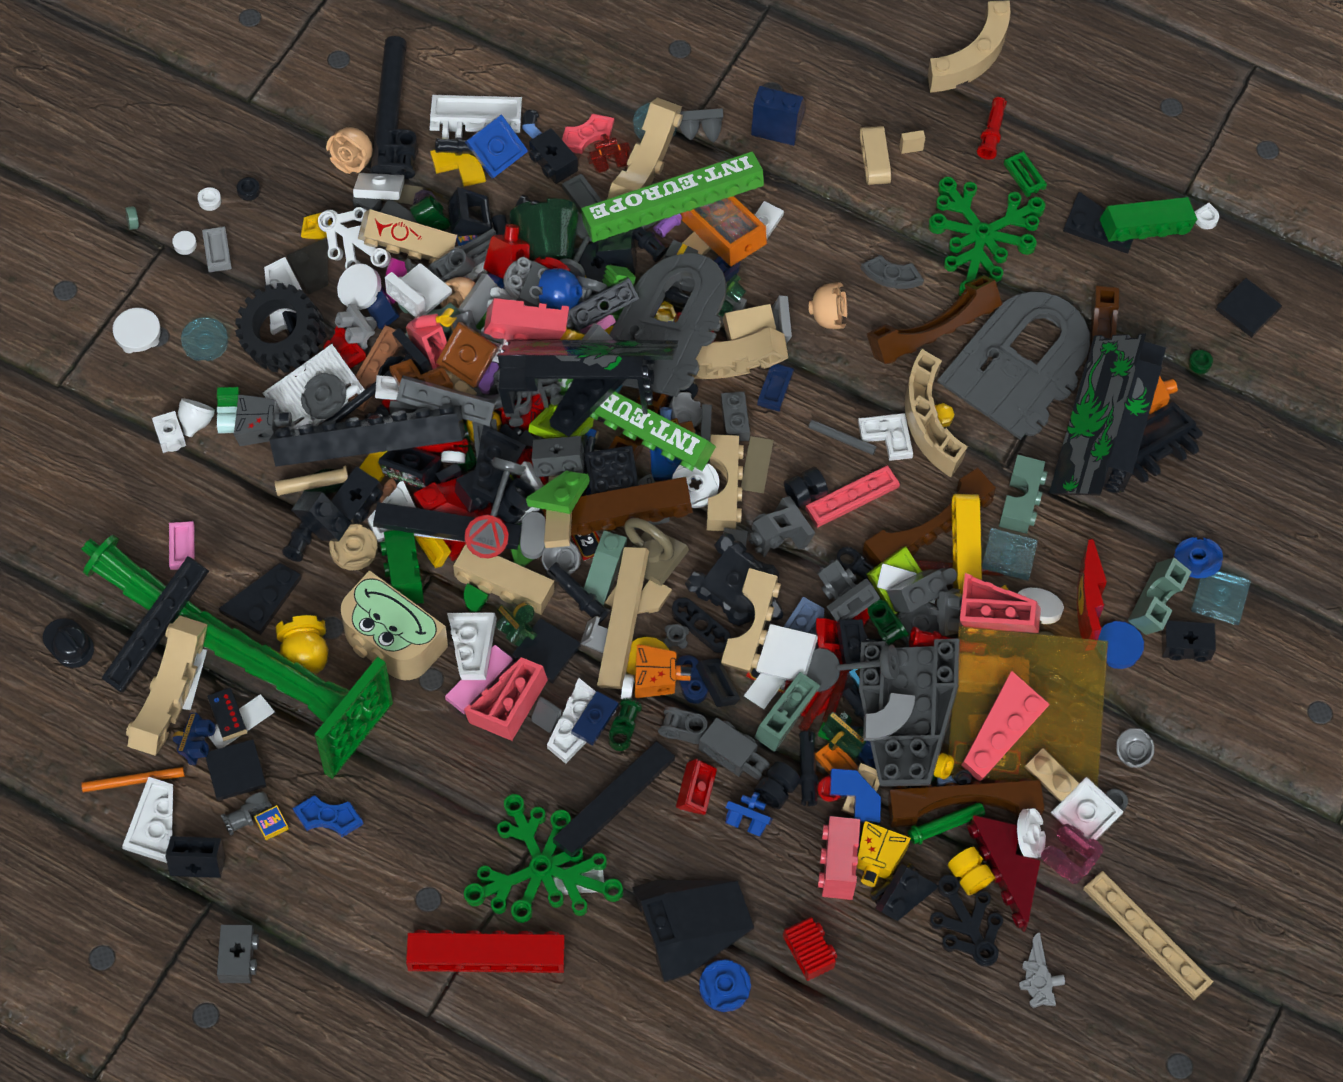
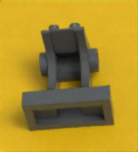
M788 496L782 498L773 513L767 515L763 513L754 519L749 542L750 544H755L757 554L761 553L765 557L771 548L779 547L784 542L783 539L789 537L799 550L806 548L815 532L794 501ZM777 523H781L783 528H780Z
M838 559L835 561L831 560L828 566L825 568L821 567L817 573L824 583L821 589L829 600L833 597L835 599L827 608L836 622L839 620H851L880 599L867 578L858 585H855L856 577L849 568L844 570Z

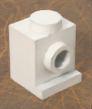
M175 411L152 418L163 453L168 451L174 452L186 446Z

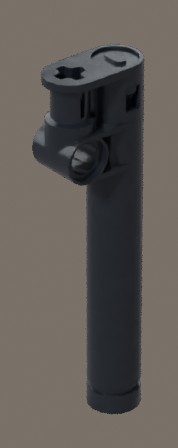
M390 36L385 39L370 172L371 174L404 175V179H410L415 176L416 172L413 167V161L418 153L416 134L411 130L398 129L407 42L399 36Z

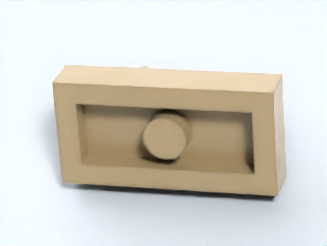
M1044 748L1025 766L1060 802L1079 785Z

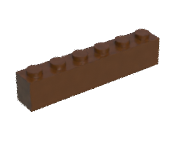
M686 477L581 496L572 510L571 536H585L599 530L611 531L616 527L624 526L625 522L630 518L659 522L664 518L673 516L680 518L693 513ZM543 509L546 522V510Z

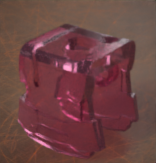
M1064 824L1057 831L1059 841L1078 851L1086 860L1079 867L1067 858V855L1059 848L1057 849L1053 846H1048L1043 850L1041 859L1061 877L1066 878L1072 884H1077L1089 873L1104 849L1094 838L1087 839L1083 836L1084 833L1073 824Z

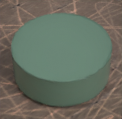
M134 206L125 207L129 230L138 229L139 222L136 208Z

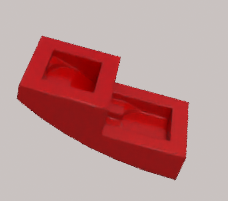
M816 618V634L819 649L831 651L839 659L840 664H842L840 645L835 644L836 621Z

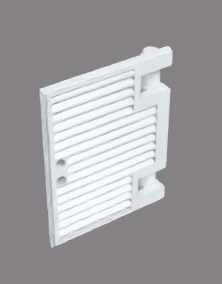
M332 344L263 392L266 398L276 400L280 412H291L292 425L286 426L290 430L298 429L299 426L305 424L318 426L326 420L311 417L305 412L301 404V395L306 390L304 387L314 376L328 373L340 378L345 387L351 384L346 389V399L342 407L349 403L348 399L356 393L359 395L365 390Z

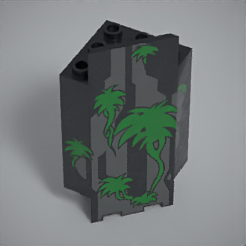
M1146 333L1138 334V338H1131L1128 334L1112 335L1111 339L1105 338L1102 335L1094 336L1049 493L1054 495L1100 496L1103 487L1111 493L1124 492L1133 473L1166 347L1145 342Z
M507 340L506 345H503L501 348V353L497 355L500 364L498 389L504 414H514L516 391H538L539 379H637L643 414H648V405L653 404L651 384H654V370H650L651 364H655V360H673L678 348V340Z

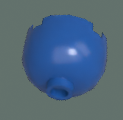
M554 268L545 270L541 275L539 287H543V295H539V301L542 304H547L546 308L561 310L562 306H569L570 310L579 303L582 296V287L573 273L566 269Z

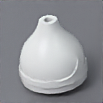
M181 398L178 416L183 427V435L193 437L196 432L205 428L214 416L215 409L194 400Z

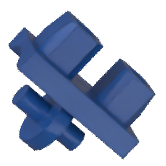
M754 792L752 798L742 795L740 802L748 804V808L730 801L726 805V808L729 809L726 816V824L739 828L744 815L752 819L747 832L759 837L763 834L766 826L771 825L773 819L754 811L755 808L764 811L766 803L758 801L760 796L758 792Z

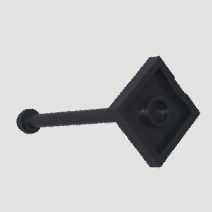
M400 328L392 333L399 349L404 355L401 362L412 359L421 375L433 370L428 359ZM390 370L383 375L393 377ZM376 381L325 422L336 421V423H339L372 397L376 391Z

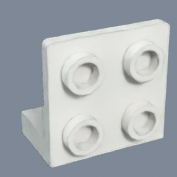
M418 264L403 277L398 278L392 272L385 277L387 294L415 317L427 315L452 294V289L422 264Z

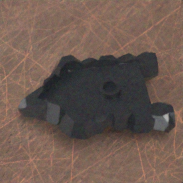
M724 532L714 544L721 557L707 575L694 571L685 582V586L689 592H695L698 598L704 601L710 599L711 603L715 606H721L729 622L741 626L750 622V617L752 620L755 619V608L752 602L742 593L749 568L778 576V581L780 572L774 565L764 564L755 560L752 554L746 552L747 548L742 542L735 541L732 534ZM773 597L771 606L774 607L772 620H779L783 618V610L778 602V598Z

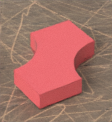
M592 114L589 120L580 126L565 127L562 141L572 152L582 154L589 144L599 140L610 139L614 118Z

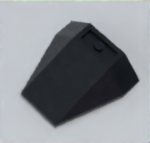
M654 880L632 887L639 911H643L656 950V961L664 982L691 974L754 929L738 881Z

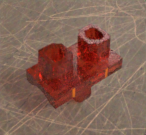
M606 133L601 134V141L594 143L595 149L599 150L589 152V157H587L589 164L593 163L597 173L609 170L607 159L614 158L617 168L627 166L628 152L630 150L629 143L617 144L616 137L608 139Z

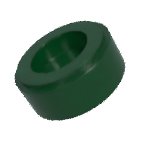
M1196 350L1189 358V367L1197 374H1205L1212 367L1213 357L1205 350Z

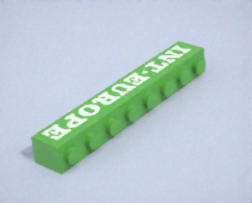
M752 151L581 208L583 224L592 242L603 240L764 186L763 169Z
M558 379L556 384H559L561 387L560 395H565L574 379ZM614 392L589 416L594 418V420H597L598 417L604 419L603 424L615 431L617 427L623 429L622 434L634 441L636 437L642 439L643 442L641 444L653 451L657 447L662 450L661 455L671 461L675 458L681 460L680 465L690 471H693L694 468L703 471L716 448L708 440L649 409L648 414H643L640 404L617 392Z

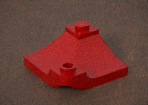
M456 479L439 484L434 482L414 493V501L419 509L476 518L482 515H490L493 508V503H490L486 508L482 510L477 509L470 513L454 492ZM443 539L451 551L449 558L451 561L456 560L466 542Z

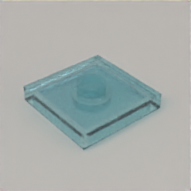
M991 528L982 569L1029 581L1038 540Z
M1221 571L1207 578H1200L1191 611L1239 625L1251 580Z

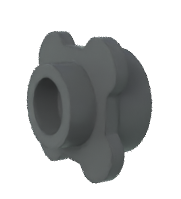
M678 624L667 625L665 627L666 638L663 640V643L668 648L671 646H676L680 649L686 648L688 645L686 635L689 634V629Z

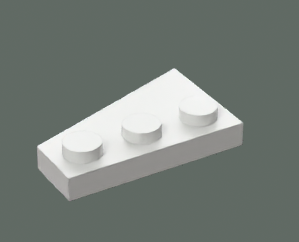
M285 257L264 267L266 285L271 284L276 289L277 283H283L286 287L290 284L295 286L297 290L301 289ZM283 308L270 314V332L272 335L285 330L282 313L284 311L296 313V311Z

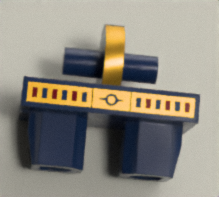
M190 713L183 731L174 733L172 740L178 744L177 752L188 760L187 763L189 765H196L198 758L207 757L209 745L204 740L205 737L215 734L216 725L211 720L202 719L197 713Z

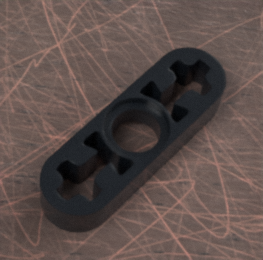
M676 599L672 605L673 618L682 626H686L689 632L716 653L724 652L728 639H731L730 633L690 599ZM679 607L682 609L687 607V613L684 611L679 613ZM698 620H704L707 622L708 627L705 630H698L694 624ZM715 637L718 638V639H720L721 637H723V638H724V643L718 642V643L716 644V643H715Z

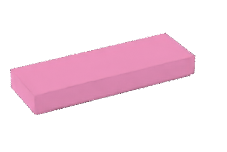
M494 645L491 648L486 680L461 679L445 696V699L465 714L464 708L469 704L475 703L482 696L481 693L489 689L514 663V660Z

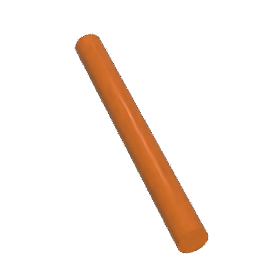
M183 767L82 782L81 785L84 793L146 783L148 777L166 780L185 777Z

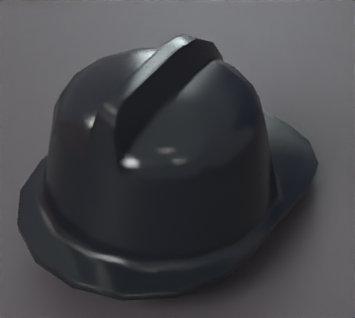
M66 618L57 619L51 622L43 632L44 645L63 666L79 668L92 659L94 644L89 635L75 621Z

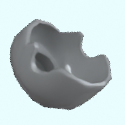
M679 392L677 397L673 396L669 404V408L672 409V419L677 418L679 423L692 421L694 428L697 427L702 420L700 402L694 401L689 392Z
M570 542V546L544 548L542 551V563L545 569L548 571L554 563L558 562L569 575L574 573L581 564V553L577 545Z
M1129 728L1118 737L1116 752L1119 759L1130 768H1141L1150 763L1154 756V743L1152 738L1143 729Z

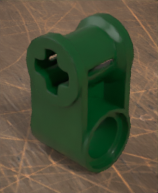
M431 195L410 207L413 217L419 224L442 231L449 228L450 222L443 214V205Z
M878 600L868 607L869 617L877 628V632L882 640L886 641L888 645H891L903 636H909L899 618L895 616L885 601Z

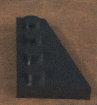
M574 379L550 418V427L569 437L627 379Z

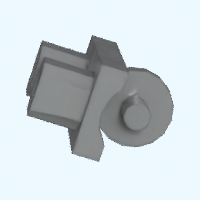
M349 304L346 312H338L335 319V324L338 328H347L345 339L348 344L357 343L362 349H367V340L375 334L374 330L377 326L373 317H365L355 304Z

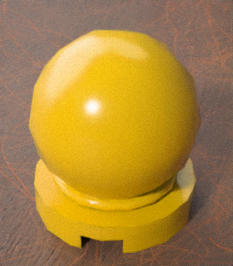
M302 615L292 617L293 622L285 625L283 621L279 622L276 625L277 639L282 642L280 654L293 663L298 662L315 675L322 671L328 662V646L322 638L326 634L325 621H317V616Z

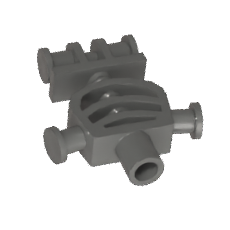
M500 370L494 373L493 377L495 380L499 381ZM539 379L538 391H516L515 401H517V404L514 408V414H505L506 417H511L509 425L517 427L523 424V419L520 416L531 411L533 395L540 394L544 409L549 407L548 396H551L550 403L552 405H558L564 397L560 395V385L556 384L558 379ZM499 382L496 383L498 394L485 397L496 401L494 410L503 407L498 389ZM527 397V401L523 403L522 399Z

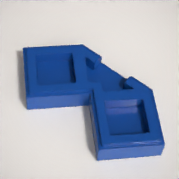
M831 769L829 795L854 797V819H860L862 823L867 821L879 824L881 797L857 770Z

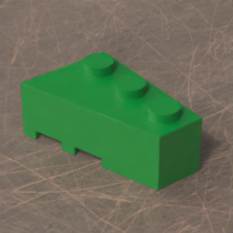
M396 530L384 532L385 541H381L380 544L382 556L387 555L388 562L383 564L385 577L391 578V584L389 585L413 603H424L414 533Z

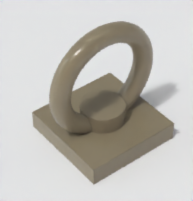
M630 518L625 522V532L634 544L632 548H647L649 550L644 578L662 586L688 553V546L665 535L656 526L643 519ZM634 528H639L645 532L640 537Z

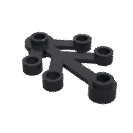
M952 875L943 876L939 881L938 891L943 897L949 899L960 921L945 917L941 912H935L931 915L930 926L936 930L946 928L968 935L973 944L958 940L955 935L948 934L942 941V947L945 951L952 952L958 950L972 955L974 961L980 966L988 967L993 965L999 955L994 942L998 930L1002 927L1003 917L999 913L989 915L987 920L989 928L985 939H983L979 928L985 908L988 907L991 901L990 894L986 891H980L976 894L974 900L976 905L971 918L957 893L959 889L958 879ZM949 885L952 887V891H945L943 887ZM978 897H985L987 899V902L981 903L978 900ZM938 917L942 920V923L936 924L933 919ZM991 919H998L1000 924H992ZM952 940L955 945L948 946L945 941ZM982 951L988 952L989 955H990V957H988V958L982 957V956H981V952H982Z

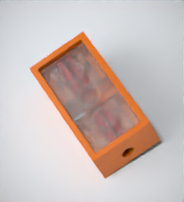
M734 196L680 213L682 221L730 267L767 244L766 225Z

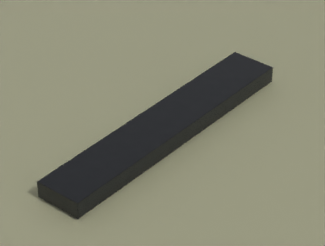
M377 502L373 527L465 541V530L475 517ZM503 522L509 534L508 544L505 548L518 550L522 525Z
M187 556L102 676L104 681L119 692L124 693L165 635L168 625L175 621L209 573L208 569Z
M656 741L553 838V843L570 857H573L673 763L675 755Z

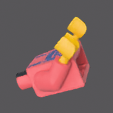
M447 308L441 316L438 314L417 316L406 326L409 339L428 359L432 369L440 366L436 362L447 344L440 323L445 327H450L457 319V317H450L454 312L452 308Z

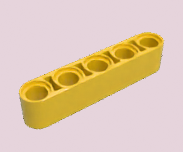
M953 494L952 497L953 569L957 573V579L953 582V588L960 589V594H963L965 573L982 580L980 498L978 494Z

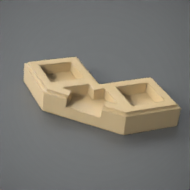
M649 580L641 592L637 614L658 612L672 593V589L664 584L660 586ZM616 587L604 602V606L611 610Z

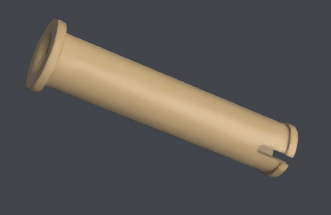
M343 466V469L275 481L277 496L344 483L349 477L347 467Z

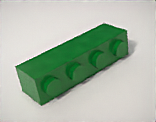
M1188 197L1111 205L1106 207L1100 218L1109 242H1123L1128 239H1146L1155 236L1165 237L1173 234L1184 235L1191 231L1198 220Z

